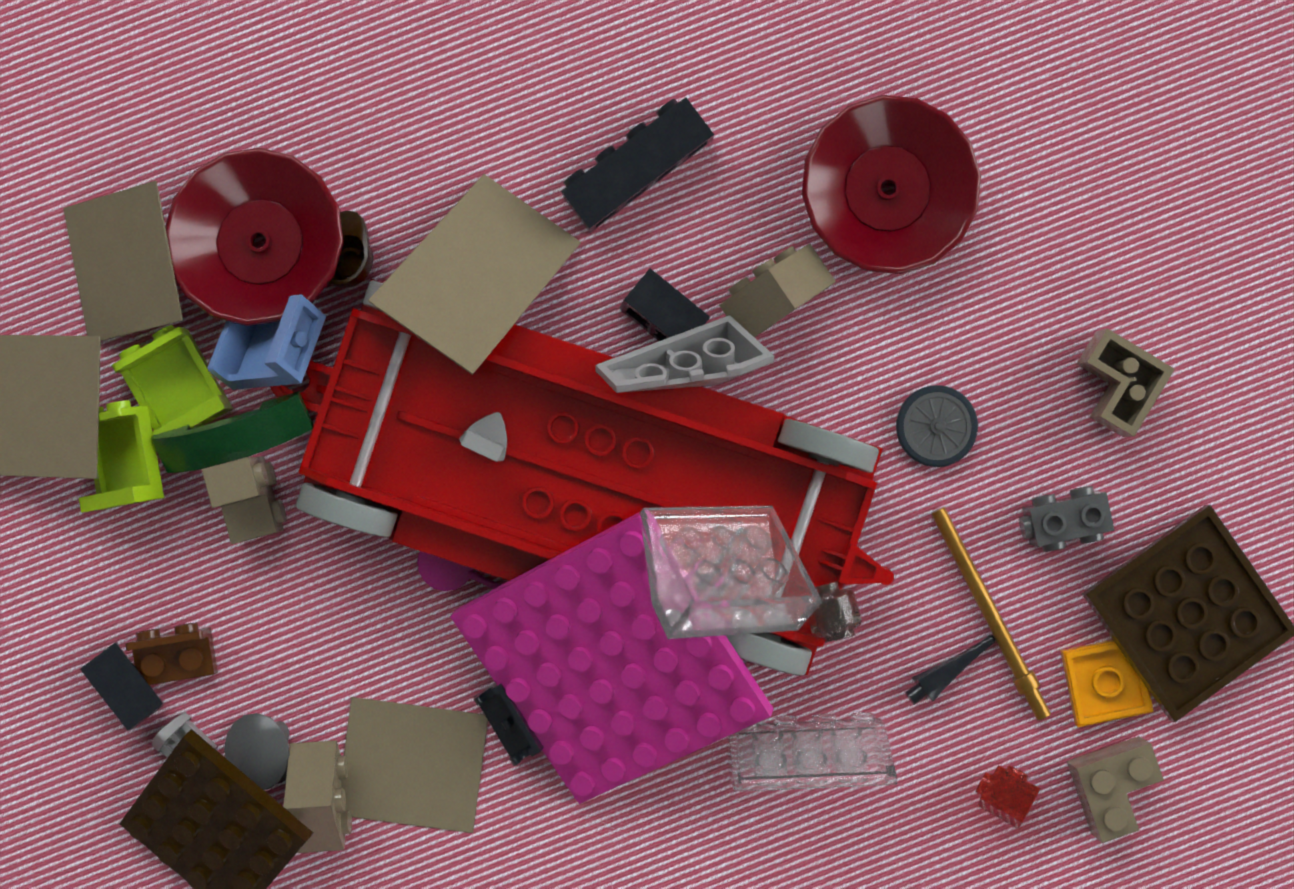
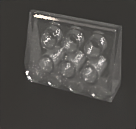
M773 506L643 508L641 510V526L652 606L668 639L797 631L822 603Z
M871 712L852 713L851 719L836 720V715L816 714L812 716V721L797 722L796 716L774 717V723H756L727 736L728 770L734 792L897 785V775L885 723L880 718H875L874 713Z

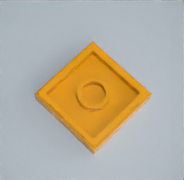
M1114 640L1060 650L1075 726L1083 727L1154 712L1149 690Z

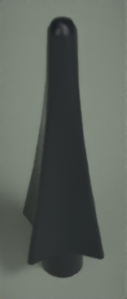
M989 635L962 653L912 677L916 685L905 692L906 696L914 705L923 698L934 701L975 658L994 644L996 639L993 635Z

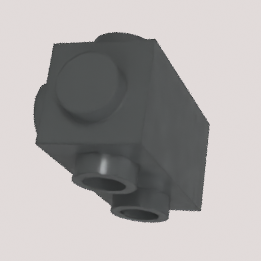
M1085 486L1069 490L1071 497L1056 500L1055 494L1032 498L1033 505L1022 507L1024 516L1019 517L1020 530L1024 540L1029 539L1030 545L1042 546L1043 552L1066 548L1065 541L1080 538L1081 544L1103 540V533L1114 531L1107 493L1101 491L1094 492L1093 486Z

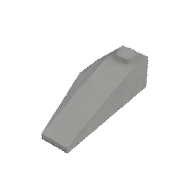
M729 315L596 365V372L616 393L712 386L722 384L774 362V355Z

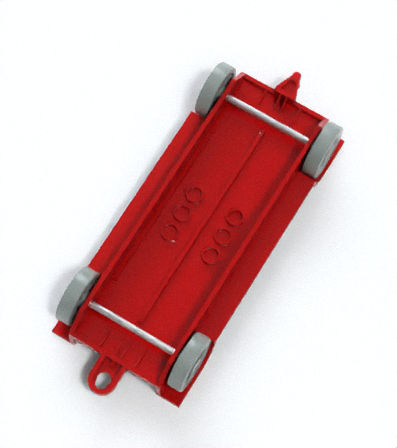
M371 279L361 310L352 309L333 368L311 360L308 364L306 373L309 376V385L300 394L306 408L318 414L298 472L304 475L305 479L295 506L300 511L324 521L359 532L387 537L394 543L509 581L643 510L691 582L694 570L713 574L716 560L722 555L737 527L743 529L740 546L721 593L712 599L709 596L710 589L693 587L741 659L797 676L808 675L817 646H824L844 584L881 583L889 585L894 580V574L889 568L881 566L857 546L878 483L873 481V477L883 448L805 423L783 413L702 386L616 393L596 372L597 364L615 357L515 324L472 375L369 303V298L383 284V282ZM284 385L270 386L277 398L295 393ZM496 412L501 413L507 432L505 458L503 461L498 462L462 446L460 442L461 436L471 425Z

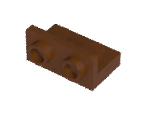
M198 622L174 626L175 633L160 635L159 628L136 632L137 639L125 643L126 651L132 650L135 667L149 685L218 673L211 627L199 629Z

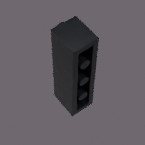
M687 97L680 102H677L675 99L667 102L656 112L659 118L648 126L644 122L638 124L625 135L628 139L627 142L617 149L613 145L606 148L594 159L597 163L586 173L579 169L563 182L566 186L561 191L563 198L590 233L713 141L714 133Z

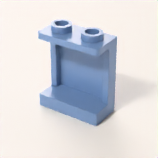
M300 294L289 297L279 322L245 326L226 321L209 362L208 371L232 390L300 384L304 378L326 315Z

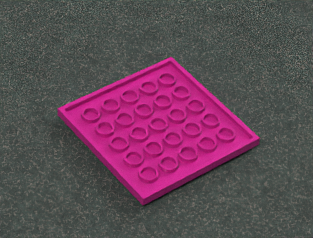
M643 510L459 607L450 616L497 685L502 683L506 689L507 696L514 701L526 719L529 728L543 745V753L579 804L771 717L774 710Z

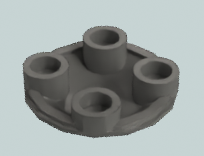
M260 713L244 715L233 723L227 733L224 746L225 758L263 790L270 789L274 785L284 782L287 777L288 758L290 756L288 745L289 729L284 722H275L271 717Z

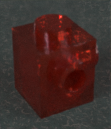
M998 765L993 775L985 772L975 791L982 795L977 806L1019 829L1041 788L1028 782V776L1021 770L1012 766H1007L1005 769Z

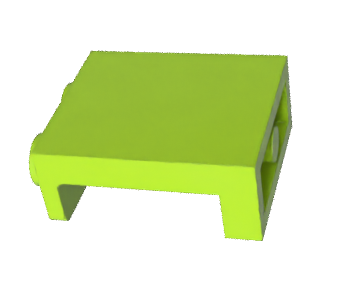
M173 325L166 326L152 335L154 341L142 348L137 344L125 349L118 355L121 360L111 365L115 373H120L123 376L139 406L148 405L151 426L154 430L153 436L189 425L191 429L204 426L234 409L216 377L208 371L207 361L191 333L186 328H174Z
M130 400L107 403V411H104L103 406L99 407L97 479H94L96 494L79 497L81 513L164 498L156 449L151 440L153 431L148 405L131 407Z

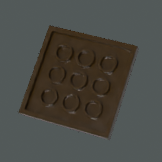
M1204 505L1081 593L1167 718L1172 722H1177L1294 636V624L1211 505Z
M192 729L180 740L119 823L133 838L140 841L153 852L161 862L168 865L186 880L193 889H267L314 833Z

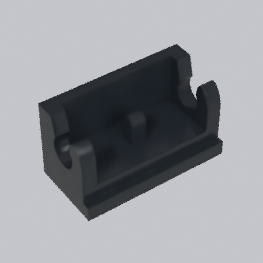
M651 268L625 297L619 308L658 341L702 326L710 319L708 314Z
M117 642L113 643L80 669L128 731L137 727L164 704Z
M495 683L474 696L475 703L482 709L509 754V760L513 766L518 765L525 757L529 755L534 756L542 751L543 745L529 728L526 719L514 701L507 696L506 689L502 683L499 685Z

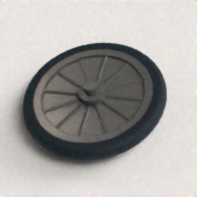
M933 385L915 391L904 401L898 412L896 432L901 447L913 460L930 467H944L958 462L971 450L977 437L978 420L972 404L962 393L947 386Z

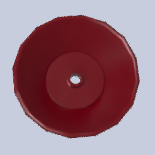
M879 95L848 105L821 127L805 158L802 197L812 228L834 255L865 271L904 274L935 264L963 240L978 211L981 173L971 141L947 113L918 98ZM883 182H890L894 185L895 189L892 195H886L882 192L881 185Z
M264 148L226 152L194 170L174 196L165 225L175 279L185 297L213 318L245 326L279 322L290 296L302 294L313 303L335 275L344 242L339 206L323 178L296 157ZM265 236L266 242L264 246L255 248L254 240L256 237Z

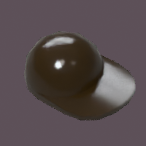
M354 211L340 212L344 242L335 275L328 283L339 288L354 287L361 283L370 273L374 256L370 249L365 220Z

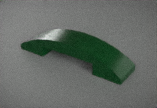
M298 391L262 402L259 409L194 429L186 425L154 435L151 440L166 472L179 473L205 469L249 457L294 439L312 430L314 425Z

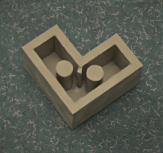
M811 244L798 251L791 246L777 255L774 261L771 258L753 270L752 273L756 277L750 282L748 277H745L730 287L728 291L732 296L719 306L726 316L730 315L753 337H756L813 299L836 281Z
M1108 328L1095 332L1077 362V365L1109 384L1091 413L1090 418L1122 437H1134L1175 370Z
M264 456L245 457L202 469L212 508H222L231 544L284 531L282 523L287 521L285 508L282 501L275 498L272 485L277 483L275 471L271 462H265Z
M1137 736L1066 761L1093 836L1101 843L1139 831L1127 793L1164 781L1150 742Z
M337 740L290 743L283 807L314 832L297 853L344 850L345 834H351L352 815L350 810L345 811V790L341 788L342 779L348 778L347 756H341Z

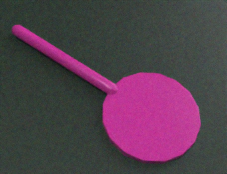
M422 551L419 552L417 559L418 571L424 582L433 589L441 591L456 590L466 584L469 578L491 589L501 586L473 572V568Z

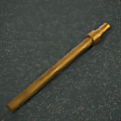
M942 507L932 512L931 515L1015 676L1012 681L1020 695L1024 694L1037 720L1048 717L1051 712L1038 689L1040 683L1034 671L1028 670L946 508Z

